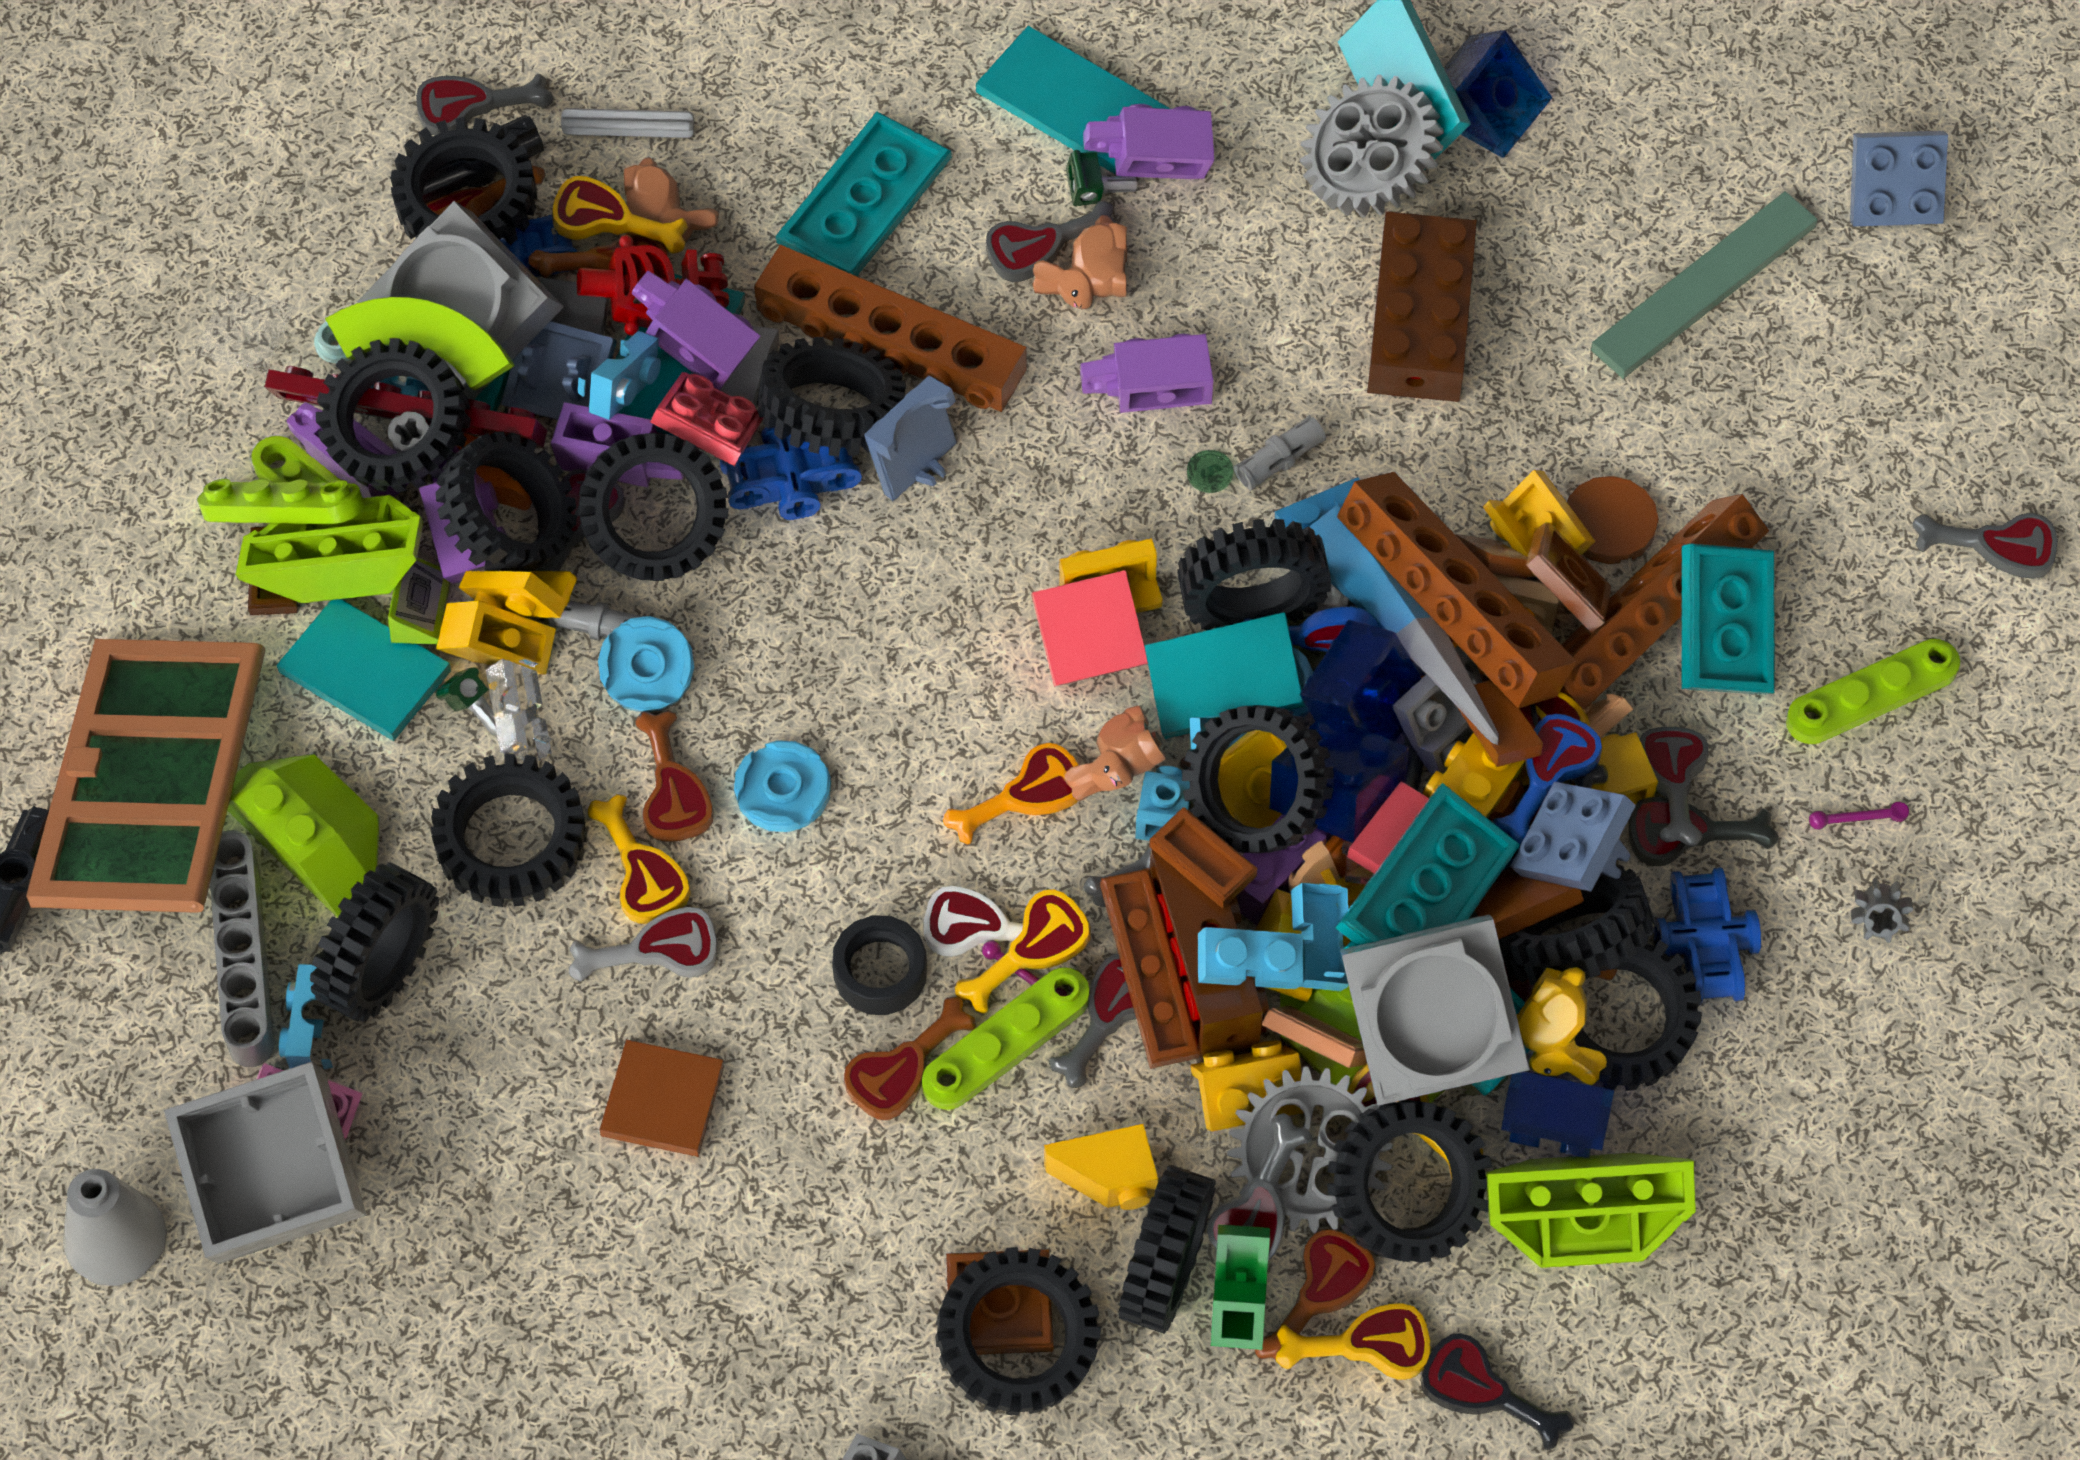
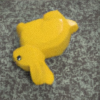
M1578 967L1569 968L1563 972L1546 968L1535 983L1532 994L1525 1002L1519 1014H1516L1523 1045L1534 1051L1529 1060V1067L1534 1072L1546 1076H1558L1569 1072L1580 1081L1593 1085L1599 1080L1600 1071L1606 1067V1057L1601 1051L1577 1046L1574 1040L1587 1020V998L1582 988L1585 982V972Z

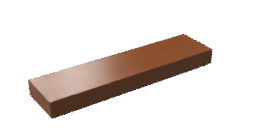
M1149 868L1101 878L1100 888L1150 1069L1198 1059L1200 1055L1199 1046Z

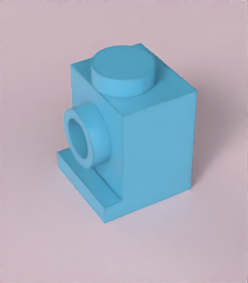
M1160 766L1156 769V772H1145L1136 816L1135 839L1149 841L1183 807L1188 811L1190 810L1191 802L1185 801L1183 794L1184 790L1190 789V781H1182L1181 769L1174 766Z

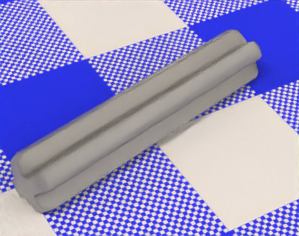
M565 108L561 115V126L563 133L566 135L690 138L694 133V116L690 111Z

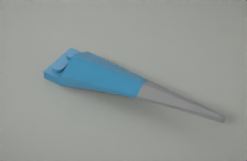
M1359 477L1275 511V519H1284L1285 528L1292 521L1301 523L1302 530L1309 526L1314 530L1315 536L1320 535L1325 548L1331 584L1356 607L1372 614L1379 628L1435 682L1491 743L1498 745L1499 733L1448 634L1337 518L1355 481L1360 480Z

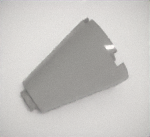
M89 1169L78 1174L70 1183L67 1191L63 1246L68 1262L77 1273L97 1285L120 1286L141 1278L155 1261L159 1260L165 1248L167 1229L162 1212L149 1197L106 1170Z

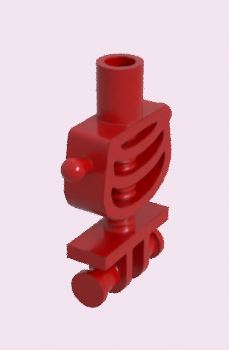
M623 235L619 239L620 247L615 248L609 262V270L579 268L577 273V295L611 298L612 319L617 322L626 323L624 330L630 336L638 332L639 327L649 328L653 321L646 314L648 308L643 303L634 304L635 296L631 294L635 285L647 271L655 273L657 277L668 284L672 280L681 285L685 279H688L694 285H701L708 289L716 298V302L724 308L729 305V294L721 291L727 288L728 277L722 273L724 256L719 253L703 255L700 258V263L704 267V271H698L697 250L687 249L681 262L682 278L679 280V278L675 279L673 266L667 255L660 248L652 245L633 246L632 237Z

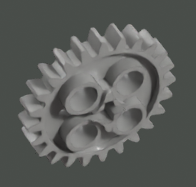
M1377 75L1373 86H1370L1364 77L1360 78L1358 90L1354 92L1348 85H1343L1344 97L1340 100L1329 95L1327 98L1331 108L1328 111L1316 109L1315 113L1321 121L1319 124H1308L1306 126L1313 139L1301 142V146L1308 154L1300 159V163L1307 169L1303 176L1310 185H1313L1311 190L1332 210L1338 207L1346 216H1349L1353 209H1355L1362 218H1365L1370 206L1379 215H1383L1385 202L1388 201L1396 208L1401 207L1399 195L1405 192L1410 197L1414 198L1416 196L1412 185L1416 181L1427 184L1429 180L1423 173L1424 169L1437 168L1438 163L1430 154L1443 150V146L1436 139V137L1444 133L1443 128L1437 122L1440 115L1431 105L1432 102L1424 92H1420L1412 82L1404 85L1397 76H1394L1388 84L1382 75Z
M1308 1066L1303 1068L1301 1081L1294 1082L1290 1073L1284 1070L1282 1072L1283 1086L1279 1088L1270 1080L1265 1079L1263 1083L1267 1095L1264 1098L1252 1092H1249L1247 1095L1255 1107L1253 1111L1248 1112L1237 1109L1235 1113L1246 1123L1244 1129L1229 1130L1230 1136L1241 1141V1147L1227 1151V1156L1242 1159V1166L1234 1169L1231 1172V1177H1247L1248 1183L1239 1192L1240 1195H1243L1251 1181L1259 1174L1273 1144L1274 1133L1271 1120L1276 1116L1277 1111L1285 1105L1299 1107L1305 1116L1303 1128L1309 1130L1314 1107L1316 1105L1323 1107L1317 1146L1324 1148V1156L1315 1157L1312 1161L1306 1193L1299 1195L1296 1191L1303 1154L1295 1151V1149L1292 1150L1289 1156L1294 1165V1175L1289 1182L1278 1184L1285 1205V1215L1290 1216V1231L1294 1232L1299 1226L1301 1219L1308 1220L1312 1233H1317L1319 1219L1326 1218L1333 1230L1338 1229V1218L1334 1215L1331 1207L1337 1204L1336 1197L1321 1193L1315 1184L1317 1171L1324 1166H1329V1161L1337 1162L1339 1152L1333 1150L1335 1144L1326 1135L1327 1122L1335 1116H1344L1352 1122L1359 1123L1362 1120L1361 1113L1368 1109L1377 1110L1380 1108L1378 1104H1372L1367 1107L1363 1106L1361 1101L1367 1092L1365 1087L1357 1090L1354 1094L1347 1091L1350 1080L1348 1075H1345L1337 1086L1331 1084L1330 1069L1325 1068L1319 1081L1312 1080ZM1387 1142L1374 1157L1369 1169L1368 1188L1384 1190L1385 1185L1374 1176L1376 1171L1391 1170L1392 1165L1380 1160L1379 1153L1392 1149V1143Z

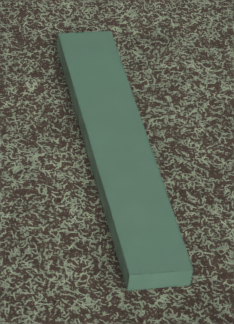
M1784 191L1592 342L1591 351L1622 379L1626 378L1816 228L1818 219Z

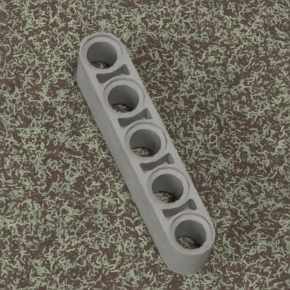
M227 830L222 832L210 882L221 1031L231 1058L243 1067H256L266 1062L274 1049L260 870L250 839L240 831ZM232 857H243L236 864L225 865V862ZM234 901H247L243 906L239 908H228V906ZM250 944V947L244 952H231L238 945ZM242 989H255L253 993L247 997H235L236 993H238ZM245 1034H259L252 1042L238 1043L239 1039Z

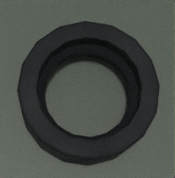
M872 915L853 922L841 932L833 947V978L839 995L852 1008L869 1015H889L907 1008L919 997L926 984L927 957L920 935L907 922L892 916ZM874 942H889L901 947L906 952L909 960V971L895 985L885 988H870L858 983L852 975L850 967L854 953L862 946Z

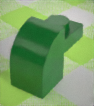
M1218 1224L1210 1346L1263 1349L1270 1228Z

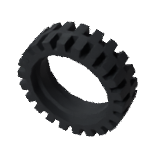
M504 431L494 432L491 435L487 433L478 437L460 449L445 463L442 468L443 472L438 476L436 483L441 487L435 492L436 501L444 504L437 511L440 520H450V523L444 527L448 537L457 534L460 538L454 546L461 553L467 549L471 550L472 552L468 560L476 566L485 561V571L531 572L552 560L572 539L574 531L571 529L576 525L577 516L571 514V512L577 506L575 498L566 497V494L572 490L569 480L560 482L558 478L564 472L558 463L553 467H550L547 463L551 455L545 449L536 454L537 443L530 439L521 443L520 435L510 433L505 436ZM485 465L501 469L515 478L529 494L537 512L539 530L537 538L533 543H524L511 539L497 530L484 515L475 493L474 475L479 466Z
M1242 706L1219 713L1220 717L1211 718L1204 724L1206 731L1196 733L1192 742L1197 746L1195 749L1187 750L1184 759L1191 763L1190 769L1182 770V781H1190V789L1183 791L1185 801L1193 802L1195 806L1189 811L1237 852L1269 853L1288 849V846L1297 845L1302 842L1304 835L1312 834L1318 827L1315 822L1316 819L1325 817L1328 807L1323 805L1324 800L1332 799L1333 788L1327 787V779L1334 778L1333 767H1326L1324 761L1331 757L1328 748L1321 747L1318 744L1323 738L1317 730L1307 728L1309 722L1303 717L1294 716L1292 711L1275 706ZM1254 730L1270 732L1285 742L1294 756L1299 778L1296 798L1287 815L1274 825L1264 828L1245 826L1232 817L1221 799L1218 784L1221 758L1229 744L1242 733Z

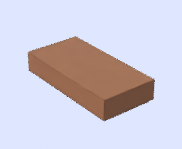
M1290 1005L1268 1009L1262 1026L1348 1068L1363 1066L1367 1063L1361 1040Z

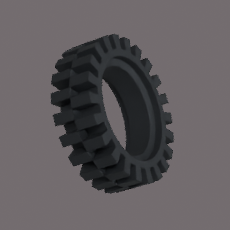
M462 117L455 118L456 130L448 131L446 121L443 120L436 123L438 135L432 136L427 127L419 131L420 145L410 138L404 145L407 156L398 153L395 159L397 170H392L390 177L393 186L391 187V193L400 224L403 225L405 233L410 239L414 237L416 239L427 226H430L440 216L434 213L423 201L424 186L430 175L449 161L461 158H476L487 161L496 166L506 179L505 190L499 202L490 211L478 218L499 240L504 238L510 245L518 239L515 228L525 232L530 225L528 215L534 216L536 210L534 199H537V187L528 152L524 145L519 146L518 138L512 132L505 137L503 126L494 123L490 131H488L485 119L475 118L473 129H470L467 126L466 118Z
M814 337L813 346H810L805 338L795 340L794 347L789 343L780 345L779 352L773 350L769 353L768 360L764 361L757 400V412L759 417H764L763 424L767 429L775 427L774 435L781 440L791 435L790 445L797 448L805 441L810 443L809 452L819 454L820 446L829 447L830 456H839L840 448H846L849 456L859 455L860 446L869 453L864 434L872 428L875 422L882 419L905 397L906 382L902 381V372L900 369L893 370L894 363L889 358L879 361L881 353L873 348L866 354H863V344L853 342L849 349L843 347L844 339L834 338L833 345H826L824 337ZM812 383L833 384L858 392L866 397L871 404L852 409L823 407L804 400L791 389Z
M390 338L389 346H385L379 339L370 342L372 351L367 353L359 346L351 351L355 360L348 364L341 358L335 364L341 373L337 378L328 374L323 382L329 388L328 394L319 392L317 403L323 408V412H316V423L323 429L318 432L320 440L327 447L326 451L329 456L350 477L352 476L366 487L371 484L376 490L387 492L388 486H391L396 492L407 491L406 483L411 482L416 488L427 485L424 476L430 473L437 479L443 472L439 465L444 460L448 461L455 455L452 451L455 445L463 448L467 438L461 431L462 428H470L471 418L465 413V409H470L469 399L462 392L465 388L451 368L434 351L429 348L425 350L417 342L410 340L407 346L400 338ZM405 376L422 381L430 390L434 403L433 418L423 438L412 448L392 455L375 454L361 447L356 439L353 422L357 403L363 394L375 383L389 377Z
M647 433L621 439L596 457V461L588 468L583 485L580 487L578 516H580L582 525L580 527L590 544V548L606 565L621 574L635 579L664 581L665 579L681 577L684 573L695 570L702 565L701 562L706 557L712 555L718 540L722 539L725 531L723 528L725 519H728L729 508H726V498H728L726 487L722 484V476L718 468L713 466L710 461L711 459L704 452L697 449L694 444L676 436ZM647 462H660L672 466L681 472L690 482L697 503L696 517L690 532L678 544L658 552L642 551L626 543L615 531L609 513L610 494L617 480L629 469Z
M1264 519L1253 520V528L1244 529L1243 522L1232 524L1233 532L1229 534L1223 528L1213 531L1214 540L1203 536L1196 541L1197 548L1189 547L1184 552L1185 558H1180L1178 563L1179 569H1177L1186 616L1190 617V621L1194 625L1200 623L1201 629L1206 631L1214 627L1216 629L1241 623L1247 618L1254 620L1285 612L1287 618L1296 622L1304 618L1302 611L1311 614L1318 609L1317 603H1324L1328 598L1327 592H1331L1332 587L1325 548L1320 535L1315 536L1314 530L1309 526L1302 530L1301 523L1292 521L1285 528L1284 519H1274L1270 527H1265ZM1261 568H1284L1291 570L1282 577L1257 586L1237 588L1218 585L1236 574Z
M515 753L504 754L505 764L502 765L495 764L494 755L483 758L485 769L480 771L477 770L474 763L464 767L466 778L462 781L455 774L448 781L450 793L444 790L440 791L437 797L439 809L433 808L431 815L434 826L431 827L432 840L438 862L441 864L443 873L448 881L453 879L455 888L462 894L469 890L473 900L482 903L485 896L490 897L492 906L503 907L504 899H512L514 907L525 905L523 897L533 895L535 902L545 898L544 889L549 886L554 892L563 887L562 877L566 875L571 878L577 870L575 861H582L585 853L583 842H587L583 807L576 788L571 789L569 778L563 772L557 776L555 766L547 761L539 768L537 759L534 756L525 755L523 764H517ZM515 795L534 799L545 806L554 819V831L546 848L534 859L511 867L494 866L481 861L467 848L464 837L467 823L474 812L483 804L498 797Z
M387 862V865L383 863L378 865L375 872L372 870L368 871L364 875L363 884L357 881L351 888L352 898L350 900L345 897L338 905L341 910L338 918L331 917L327 926L332 929L329 935L321 937L318 944L319 947L323 948V951L314 956L312 965L317 968L310 974V981L314 983L311 986V992L315 995L314 998L357 1022L359 1020L362 1022L368 1021L370 1016L376 1017L380 1014L381 1006L387 1008L392 1003L393 991L399 993L405 985L403 981L405 976H411L416 970V967L413 966L416 958H423L427 949L422 946L423 942L432 937L434 929L429 926L437 920L438 911L434 909L439 905V897L435 896L438 892L436 887L390 862Z
M1616 864L1621 870L1620 878H1610L1601 873L1592 891L1581 890L1584 899L1581 904L1499 939L1502 957L1511 976L1515 975L1518 981L1524 982L1528 979L1530 985H1535L1546 968L1563 972L1569 968L1578 967L1584 972H1588L1591 979L1601 975L1599 967L1606 965L1610 970L1620 966L1619 956L1631 959L1637 954L1635 947L1643 948L1647 944V936L1653 934V924H1655L1640 877H1636L1633 870L1628 869L1625 871L1623 866ZM1605 913L1602 917L1578 929L1560 934L1542 935L1555 925L1571 918L1586 914Z
M1660 940L1656 946L1647 943L1643 948L1635 947L1637 954L1631 959L1619 956L1620 966L1614 969L1627 970L1640 975L1650 982L1659 993L1664 1004L1666 1017L1661 1037L1653 1045L1641 1051L1631 1053L1614 1052L1603 1048L1590 1039L1583 1029L1580 1030L1574 1039L1577 1046L1598 1050L1605 1055L1607 1060L1606 1067L1600 1071L1598 1080L1604 1083L1603 1090L1615 1091L1617 1086H1625V1091L1637 1090L1640 1084L1645 1083L1648 1087L1657 1083L1660 1077H1667L1682 1062L1698 1035L1696 1030L1701 1023L1702 1012L1698 1011L1697 1008L1702 999L1700 991H1693L1692 988L1696 979L1692 971L1684 974L1681 967L1685 961L1678 953L1673 958H1670L1665 953L1669 946ZM1606 965L1599 967V971L1610 970ZM1585 972L1586 981L1590 977L1588 972Z
M1401 1100L1400 1102L1380 1105V1108L1377 1110L1368 1109L1360 1114L1362 1120L1359 1123L1351 1122L1344 1129L1349 1135L1345 1141L1337 1140L1333 1148L1334 1151L1339 1152L1337 1162L1329 1161L1328 1172L1335 1173L1334 1183H1327L1328 1195L1336 1197L1337 1204L1331 1206L1334 1215L1343 1218L1345 1223L1341 1227L1347 1235L1355 1236L1358 1239L1355 1243L1385 1258L1409 1263L1410 1261L1423 1263L1431 1262V1257L1444 1258L1452 1254L1450 1251L1451 1247L1462 1248L1470 1241L1465 1236L1469 1230L1477 1232L1483 1223L1477 1219L1479 1212H1488V1200L1484 1199L1485 1189H1487L1485 1169L1491 1168L1492 1163L1490 1156L1481 1154L1480 1148L1486 1145L1480 1136L1471 1134L1470 1130L1473 1126L1466 1119L1455 1117L1456 1112L1445 1107H1438L1436 1104ZM1406 1133H1419L1435 1141L1444 1151L1450 1163L1452 1173L1451 1193L1444 1208L1430 1222L1416 1228L1400 1229L1385 1221L1376 1211L1369 1194V1169L1374 1157L1387 1142Z
M1173 1165L1167 1166V1170L1162 1174L1161 1181L1157 1184L1155 1195L1151 1198L1147 1217L1143 1219L1141 1233L1133 1249L1135 1252L1129 1262L1127 1269L1129 1273L1124 1281L1123 1294L1120 1298L1119 1319L1163 1334L1169 1330L1171 1322H1173L1176 1316L1177 1308L1179 1309L1182 1302L1184 1290L1189 1283L1191 1271L1194 1269L1197 1261L1198 1250L1201 1248L1204 1239L1202 1236L1208 1225V1216L1212 1209V1199L1216 1189L1215 1179Z
M1018 1247L1006 1248L1004 1253L996 1254V1251L985 1254L983 1259L978 1262L974 1260L952 1282L937 1316L936 1347L940 1349L941 1356L939 1360L942 1368H947L951 1375L949 1378L950 1382L955 1388L960 1386L966 1392L964 1397L972 1403L977 1400L985 1404L984 1409L994 1413L999 1409L1006 1411V1415L1018 1416L1020 1412L1029 1411V1414L1041 1412L1043 1408L1048 1406H1055L1079 1386L1089 1372L1098 1352L1096 1347L1101 1333V1327L1097 1326L1099 1311L1097 1304L1093 1305L1090 1296L1092 1292L1087 1283L1082 1286L1077 1279L1079 1273L1073 1267L1067 1270L1059 1263L1062 1259L1052 1254L1050 1258L1041 1256V1250L1029 1248L1027 1252H1018ZM1007 1285H1024L1045 1294L1057 1306L1064 1322V1348L1056 1363L1042 1374L1030 1378H1010L993 1371L978 1357L971 1341V1315L979 1301L994 1289Z

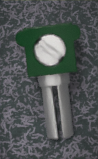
M1074 150L1070 153L1066 173L1074 207L1097 204L1098 201H1101L1102 194L1136 191V177L1102 176L1097 152L1081 153L1079 150Z
M470 667L457 672L437 689L436 697L438 699H444L456 712L468 708L492 735L499 734L504 729V722L483 697L489 689L478 677L479 670L477 668Z

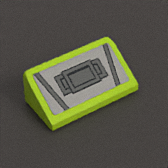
M417 557L415 563L393 589L388 615L391 643H438L450 588V582L443 578L441 567Z

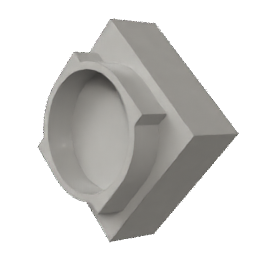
M455 201L430 226H427L402 252L395 263L357 301L360 303L378 298L410 297L444 305L463 314L484 328L502 346L511 360L564 307L472 211ZM441 358L461 381L465 388L462 392L468 399L474 400L492 382H488L475 391L468 386L465 379L451 364Z
M1490 915L1340 950L1378 1106L1529 1070L1494 920Z
M314 1062L290 1068L164 1110L205 1258L221 1264L367 1216L325 1070Z

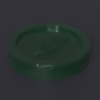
M1201 451L1189 460L1187 478L1195 489L1205 493H1216L1222 491L1231 483L1233 465L1230 459L1219 451Z

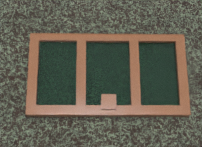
M95 639L26 895L31 908L199 913L204 910L266 649L263 645L245 642Z

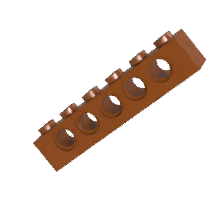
M779 245L754 285L756 308L768 320L775 323L785 321L800 327L807 336L813 339L814 337H824L831 341L834 338L844 339L843 347L850 349L853 342L863 344V354H866L873 348L881 353L879 361L889 358L894 363L893 370L900 369L902 374L907 372L921 379L931 376L952 388L953 392L964 396L970 404L980 409L990 407L1002 412L1027 371L1026 346L783 245ZM804 297H812L811 299H801ZM844 314H853L852 316L848 317L842 316ZM893 331L894 333L885 334L882 332ZM926 348H934V349H936V350H933V351H925V350H923V349H926ZM968 365L978 366L975 368H965Z
M1395 472L1355 481L1337 515V518L1518 709L1557 697L1577 663L1566 649Z
M1743 494L1710 501L1609 598L1604 624L1593 633L1582 624L1561 644L1577 663L1560 692L1569 696L1585 710L1682 616L1683 545L1691 543L1752 548L1769 532V529Z

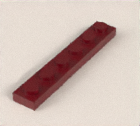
M286 366L285 372L268 369L264 385L278 399L299 403L307 402L315 406H320L317 403L319 392L325 394L329 392V388L323 383L324 379L314 378L313 372L295 366ZM330 374L335 378L338 377V374ZM377 382L373 388H369L357 403L355 413L392 420L404 412H416L425 418L426 423L430 427L434 403L429 391H419L418 396L415 397L401 394L402 389L394 385ZM469 399L470 409H465V413L471 418L470 428H462V433L474 436H482L487 433L491 435L494 432L503 431L505 436L515 433L521 436V443L530 439L537 443L536 447L544 448L548 430L535 419L533 412L509 407L507 413L490 411L491 406L489 404Z

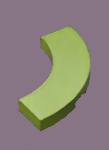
M410 297L372 299L341 309L325 318L344 354L350 360H355L351 351L359 346L366 353L372 351L370 346L372 341L380 339L385 346H389L390 338H400L408 346L411 340L419 343L425 350L427 348L431 349L438 356L446 360L460 373L468 386L475 391L515 366L502 346L479 324L461 313L428 300Z

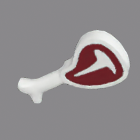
M948 886L942 887L933 893L928 902L923 928L927 946L934 953L953 957L961 955L978 944L986 943L987 941L993 940L998 943L1002 941L1012 942L1022 932L1023 923L1010 922L992 900L980 893L962 887Z

